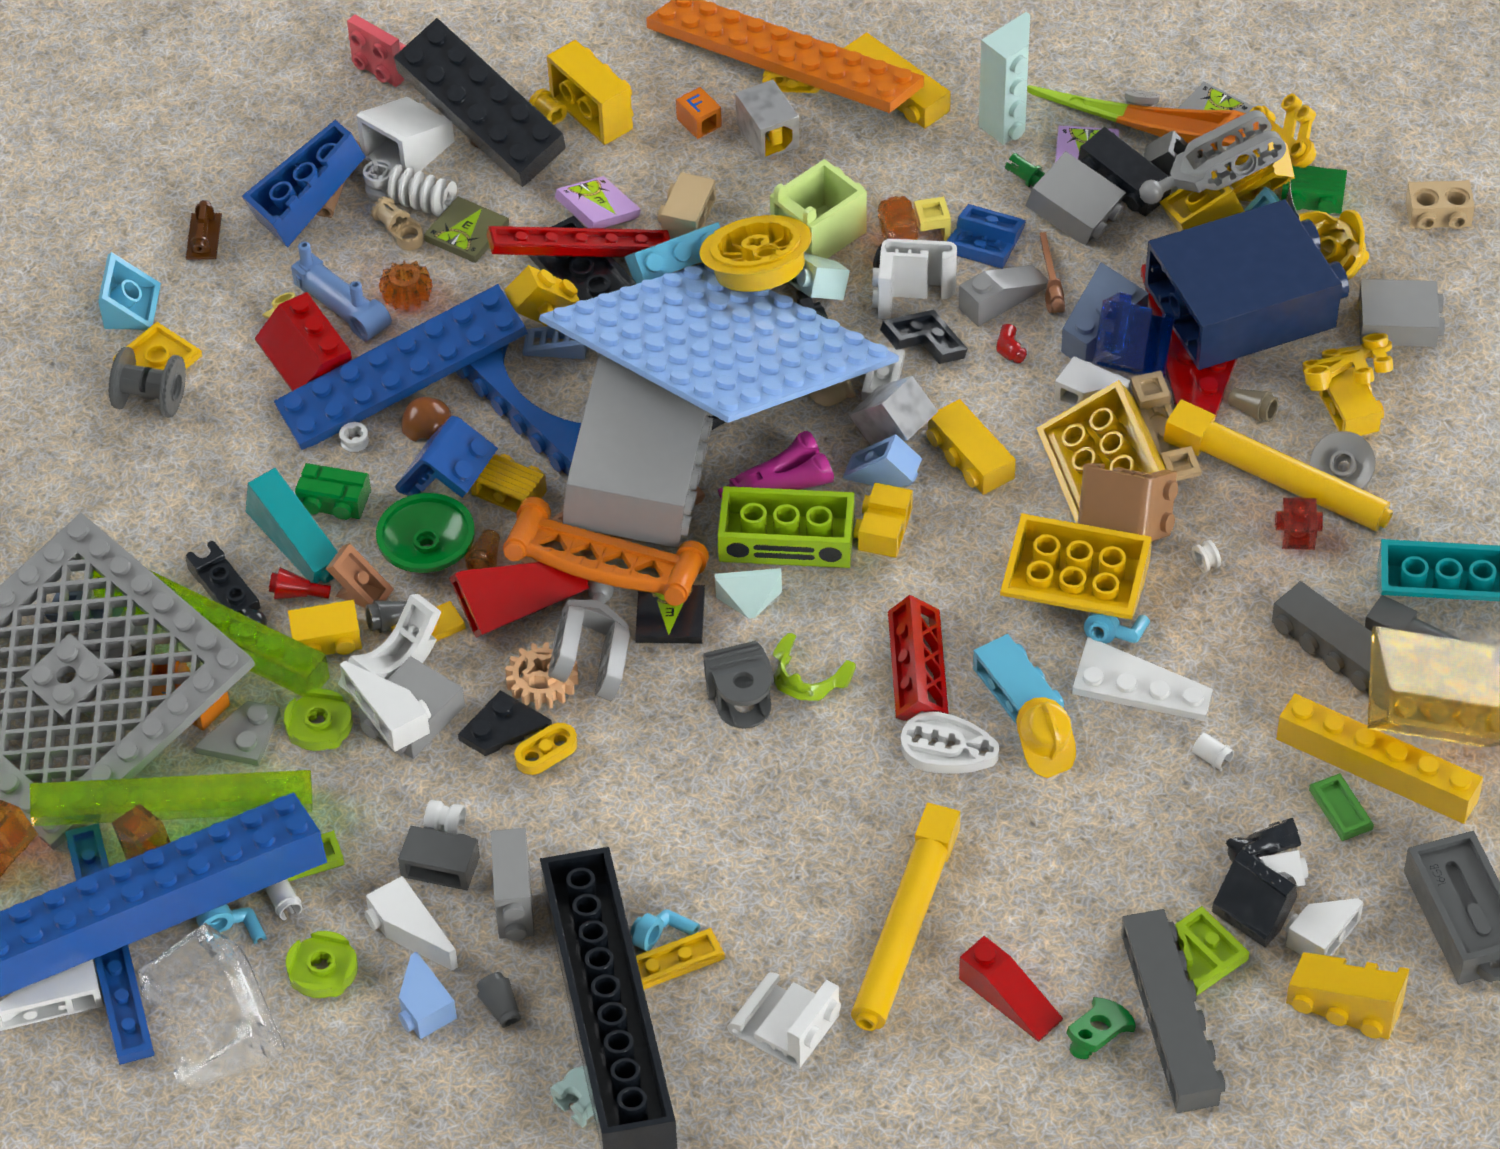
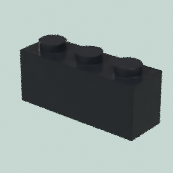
M1103 127L1080 146L1078 160L1125 191L1126 193L1122 201L1132 211H1137L1146 217L1161 205L1160 201L1170 195L1171 189L1164 192L1162 199L1154 204L1145 203L1140 198L1139 189L1145 181L1152 179L1159 182L1169 176L1106 127Z

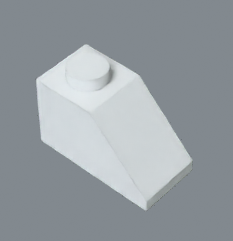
M1355 898L1308 904L1299 915L1295 913L1289 919L1285 927V932L1288 933L1286 947L1300 955L1303 952L1332 956L1361 920L1363 901Z

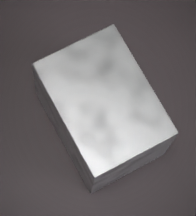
M774 80L735 93L736 124L761 160L800 147L799 116Z
M909 376L878 386L849 416L869 444L873 445L895 434L903 441L909 440L938 410L914 377Z

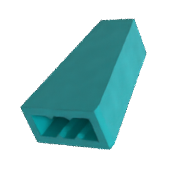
M273 468L248 482L245 512L311 583H318L320 581L328 583L333 580L334 577L326 570V567L338 551L278 470Z

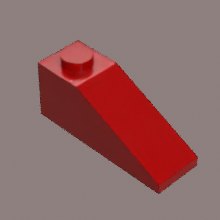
M986 936L981 937L960 956L959 979L1038 1042L1063 1020L1059 1012L1014 959Z

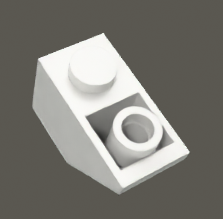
M1073 357L1055 381L1054 400L1073 407L1117 380H1120L1129 391L1130 380L1095 366L1091 362Z

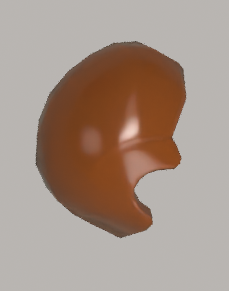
M432 397L416 398L407 405L402 416V433L415 442L422 438L429 440L451 417V411L439 399Z

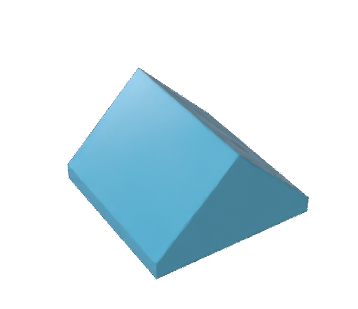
M112 252L107 256L98 299L104 329L147 330L154 322L161 283Z

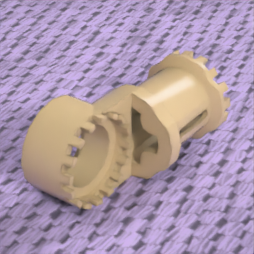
M383 196L382 199H378V203L375 201L374 204L376 206H373V210H371L372 218L386 225L387 231L396 238L397 245L401 249L410 251L422 246L424 242L422 227L410 217L407 211L396 207L391 197ZM407 234L417 235L416 237H413L414 239L410 238L409 240L402 238Z

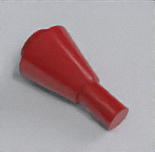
M279 567L278 573L272 572L269 592L274 593V600L308 597V595L329 599L331 586L311 583L310 580Z

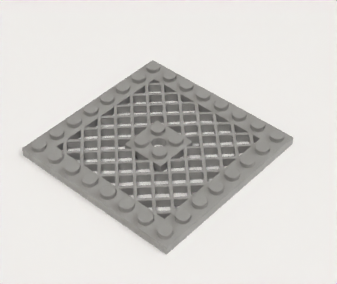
M79 513L0 585V639L10 638V646L0 648V659L8 658L7 668H0V679H6L5 688L0 689V700H4L3 709L0 710V721L2 720L0 730V801L53 850L66 841L65 831L82 827L255 666L253 659L83 513ZM85 570L83 580L70 581L71 572ZM94 570L103 578H93ZM115 588L124 596L114 597ZM106 589L105 598L91 599L92 590ZM83 591L82 600L69 601V592ZM60 593L59 602L46 603L47 594ZM136 606L145 614L135 615ZM127 607L126 616L112 617L113 608ZM104 609L103 618L89 619L90 610ZM81 611L80 620L67 621V612ZM58 613L57 622L44 623L45 614ZM35 615L34 624L21 626L22 616ZM157 624L167 633H157ZM148 625V633L146 635L133 636L134 626ZM125 627L124 637L111 638V628ZM102 629L101 639L88 640V630ZM77 631H79V638H78V640H77L75 637H73L71 634H68V635L65 637V633H66V632H77ZM56 634L55 643L42 644L43 635ZM33 636L32 645L19 646L20 637ZM170 643L169 653L155 654L156 645ZM179 643L188 651L178 652ZM146 646V655L132 656V647ZM123 648V657L109 658V649ZM100 650V659L91 651ZM31 656L30 666L17 667L18 657ZM176 661H180V663L191 662V672L175 673ZM152 663L154 665L168 664L167 674L151 675ZM145 666L144 676L130 677L131 667ZM122 668L121 678H116L111 669ZM76 673L75 678L71 682L60 683L65 674ZM16 678H20L25 687H15ZM175 684H181V685L175 690ZM166 685V695L152 696V686ZM143 687L142 697L128 698L129 688ZM120 689L119 699L105 700L106 690ZM37 697L44 704H46V706H36ZM27 698L26 707L13 708L14 699ZM151 707H156V708L150 713V708H151ZM141 708V718L127 719V709ZM118 710L117 720L103 721L104 711ZM95 712L94 722L80 723L81 713ZM48 716L47 726L34 727L35 717ZM58 716L66 723L71 719V724L57 725ZM25 718L24 728L11 729V721L13 719ZM126 730H131V731L125 736V731H126ZM116 731V741L102 742V732ZM93 733L92 743L78 745L79 734ZM70 735L69 745L55 747L56 736ZM46 737V746L44 748L32 749L33 738ZM23 739L22 750L9 751V741ZM106 753V754L100 759V754ZM91 755L90 765L76 766L77 756ZM68 757L67 767L53 768L54 758ZM33 759H44L43 769L30 770V761ZM10 761H21L20 770ZM66 778L65 788L51 789L52 779ZM42 780V788L39 789L32 781Z

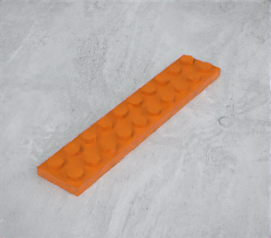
M671 0L646 18L647 28L887 113L894 111L924 87V76L911 72L909 69L899 68L883 60H876L859 52L838 47L833 43H826L812 38L810 35L800 34L786 27L765 22L763 19L742 14L737 10L727 9L716 5L714 2L704 0Z

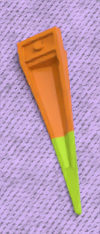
M1027 85V92L1032 95L1159 137L1174 130L1187 143L1246 114L1236 110L1176 109L1125 104ZM1259 122L1253 124L1254 131L1259 129ZM1243 129L1238 130L1243 137L1246 136ZM1230 135L1224 138L1222 146L1231 145L1235 141L1236 136ZM1212 143L1211 146L1213 147V151L1215 152L1218 149L1214 145V143Z

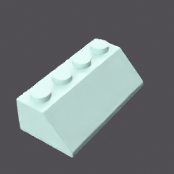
M1027 12L981 40L979 127L1002 145L1012 139H1019L1024 134L1026 128L1030 14Z

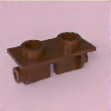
M207 200L200 201L195 207V213H191L186 260L217 259L222 213H214L213 206Z

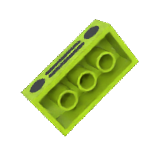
M723 486L718 528L719 562L850 568L855 518L854 492Z

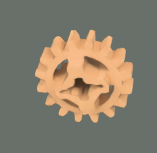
M545 642L542 648H538L535 643H531L530 651L520 648L518 649L519 658L516 656L509 658L510 666L505 667L507 690H511L513 698H522L523 704L528 705L530 702H534L535 709H540L542 703H547L549 708H553V701L555 700L561 703L566 702L565 693L574 695V685L579 684L577 661H575L566 682L549 677L548 671L553 650L549 648V642Z

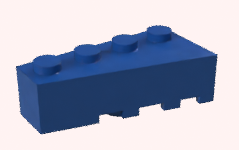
M335 119L244 193L242 198L255 218L288 248L366 156L352 133Z

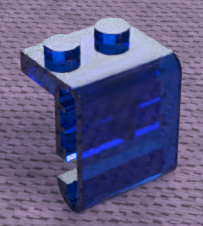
M1122 292L1103 300L1092 363L1134 375L1161 371L1165 378L1174 316L1169 313L1162 314V317L1153 315V309L1131 304L1132 295Z

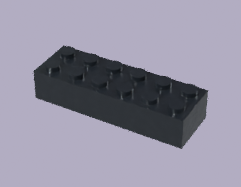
M438 18L394 56L398 73L520 186L523 187L566 149L563 133Z

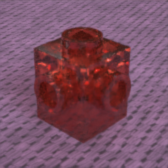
M1283 497L1282 510L1275 512V530L1281 531L1282 549L1315 550L1317 531L1322 532L1323 512H1317L1316 498Z

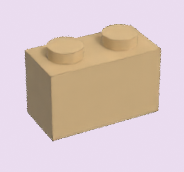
M680 172L676 183H671L666 204H662L658 211L657 220L661 223L662 230H668L670 236L678 237L704 227L716 200L715 180Z

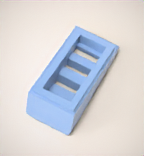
M550 326L527 329L528 334L525 336L523 356L586 358L587 346L556 331ZM534 338H540L539 345H533ZM547 338H551L552 342L546 344Z

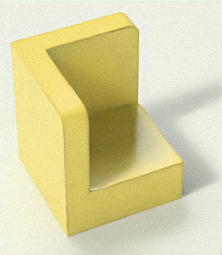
M944 196L914 201V228H920V232L940 229L943 240L947 241L951 236V217Z

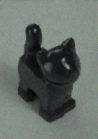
M1289 818L1283 820L1282 823L1278 821L1269 824V827L1250 834L1247 838H1229L1226 840V845L1228 846L1227 853L1230 860L1233 862L1241 849L1250 855L1263 857L1301 846L1302 843L1294 819Z

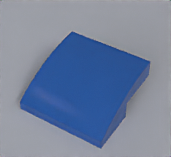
M968 204L958 216L957 228L947 241L957 246V256L1003 269L1025 227L1026 220Z

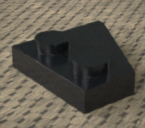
M500 690L459 732L458 739L482 755L487 756L499 751L505 745H513L523 741L524 736L545 729L552 725V720Z

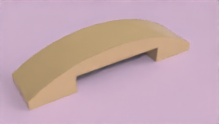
M1157 371L1131 377L1130 383L1133 396L1166 470L1177 472L1176 481L1201 476L1202 471L1192 446L1180 449L1164 441L1166 421L1173 412L1170 404L1171 394L1162 372Z

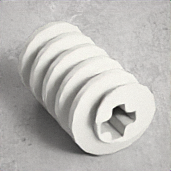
M397 164L391 171L387 193L388 198L391 197L397 204L400 202L402 206H411L415 210L422 209L424 213H433L434 216L440 217L455 200L457 185L451 181L446 188V179L440 178L436 182L435 176L431 174L425 179V174L422 171H418L414 176V170L409 167L403 173V166Z

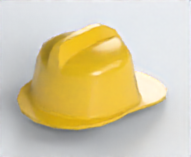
M1046 697L1033 698L1025 702L1018 711L1016 724L1024 757L1029 768L1044 778H1050L1071 769L1076 758V743L1071 720L1067 712L1056 701Z

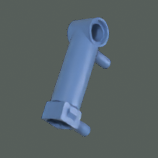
M304 241L298 244L300 260L291 265L293 282L304 292L310 293L346 321L352 332L364 342H367L392 324L388 310L380 301L376 299L369 301L363 296L362 284L360 282L353 281L350 285L325 267L322 260L311 253L310 243Z

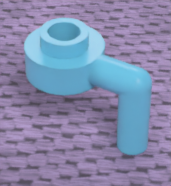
M1091 612L1084 623V631L1087 637L1105 644L1110 643L1114 638L1136 643L1149 626L1150 619L1146 615H1140L1133 626L1128 628L1120 625L1117 617ZM1096 627L1102 628L1104 632L1098 630Z
M225 904L196 917V922L202 934L208 937L230 929L235 923L244 922L254 944L258 943L257 940L260 938L263 941L267 939L254 910L250 907L230 910L229 906Z
M665 909L657 916L646 913L643 917H638L631 927L630 935L632 936L634 946L649 951L658 941L663 928L667 925L692 935L698 932L700 924L669 909Z

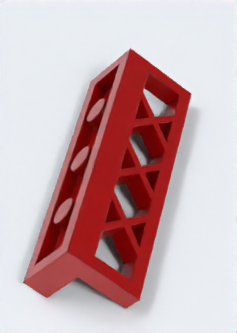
M908 595L888 611L896 718L902 721L910 720L921 711L949 714L940 610L912 595ZM921 614L929 618V626L926 624ZM923 637H924V639L926 640V642L929 644V646L931 647V652L928 650V648H927L926 645L924 644V642H923ZM925 663L930 669V671L933 673L934 680L927 672L925 668ZM927 690L936 701V704L928 701Z

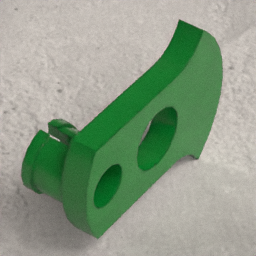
M1093 997V1008L1068 1026L1066 1034L1072 1041L1069 1049L1070 1053L1076 1058L1088 1059L1089 1055L1091 1056L1092 1053L1097 1052L1122 1032L1134 1033L1136 1024L1129 1011L1109 999ZM1091 1022H1103L1109 1029H1096L1091 1025Z

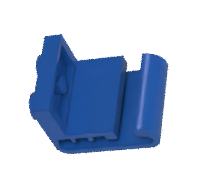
M451 416L426 442L397 482L395 488L397 492L407 496L419 494L437 478L463 498L498 450V447L459 417Z

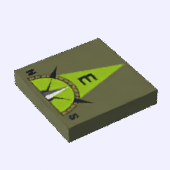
M457 196L424 233V241L476 263L490 247L486 235L488 226H509V218Z

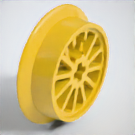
M781 215L754 216L729 223L714 231V234L709 235L704 240L699 253L702 262L708 268L714 270L716 279L722 286L742 292L762 291L785 284L802 271L805 265L804 252L810 246L812 233L805 223L792 217Z

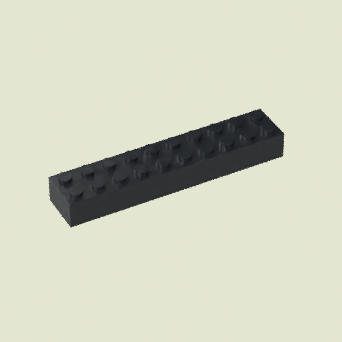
M603 847L540 858L542 887L601 1149H678L676 1120L610 848Z

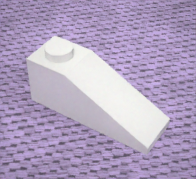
M347 661L340 663L344 687L394 752L430 734L428 719L431 718V713L422 699L418 701L410 690Z
M403 876L366 895L368 910L364 913L373 930L379 928L387 939L414 952H418V954L450 970L458 968L456 949Z
M93 959L19 989L0 1001V1031L103 1007Z

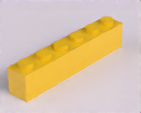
M1294 693L1279 716L1276 740L1460 823L1465 824L1479 800L1483 782L1482 776Z

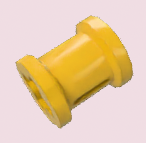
M546 88L537 90L529 99V102L553 125L564 120L567 115V107L561 102H556L552 98L551 92Z

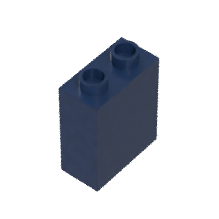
M1286 199L1148 241L1144 285L1198 370L1336 328L1340 299L1347 298L1349 295V282L1344 268L1337 261L1327 262L1321 253L1320 237L1315 225L1309 219L1300 221Z

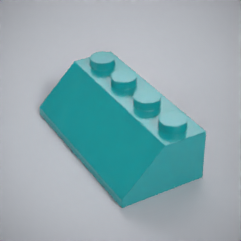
M1381 539L1377 562V590L1381 595L1500 602V545Z

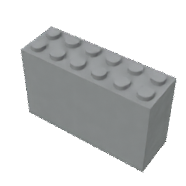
M599 353L566 483L562 523L593 532L678 548L681 535L688 536L691 516L686 515H691V511L694 510L697 492L692 490H696L700 484L702 467L697 465H702V462L705 461L708 442H703V440L707 441L711 435L713 418L708 416L713 415Z

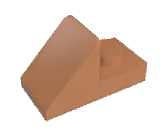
M350 543L343 545L326 567V570L342 585L336 597L346 601L354 599V603L365 608L366 605L372 604L374 600L386 601L394 590Z

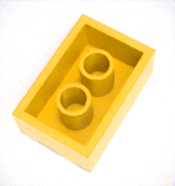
M575 39L547 55L549 89L552 98L556 102L563 103L567 107V112L601 143L606 145L633 129L632 89L629 83L624 79L621 80L606 63L603 64L597 59L589 48H585Z

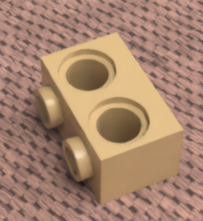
M1470 180L1408 182L1405 203L1410 228L1429 230L1438 227H1451L1453 229H1461L1472 226L1475 205Z

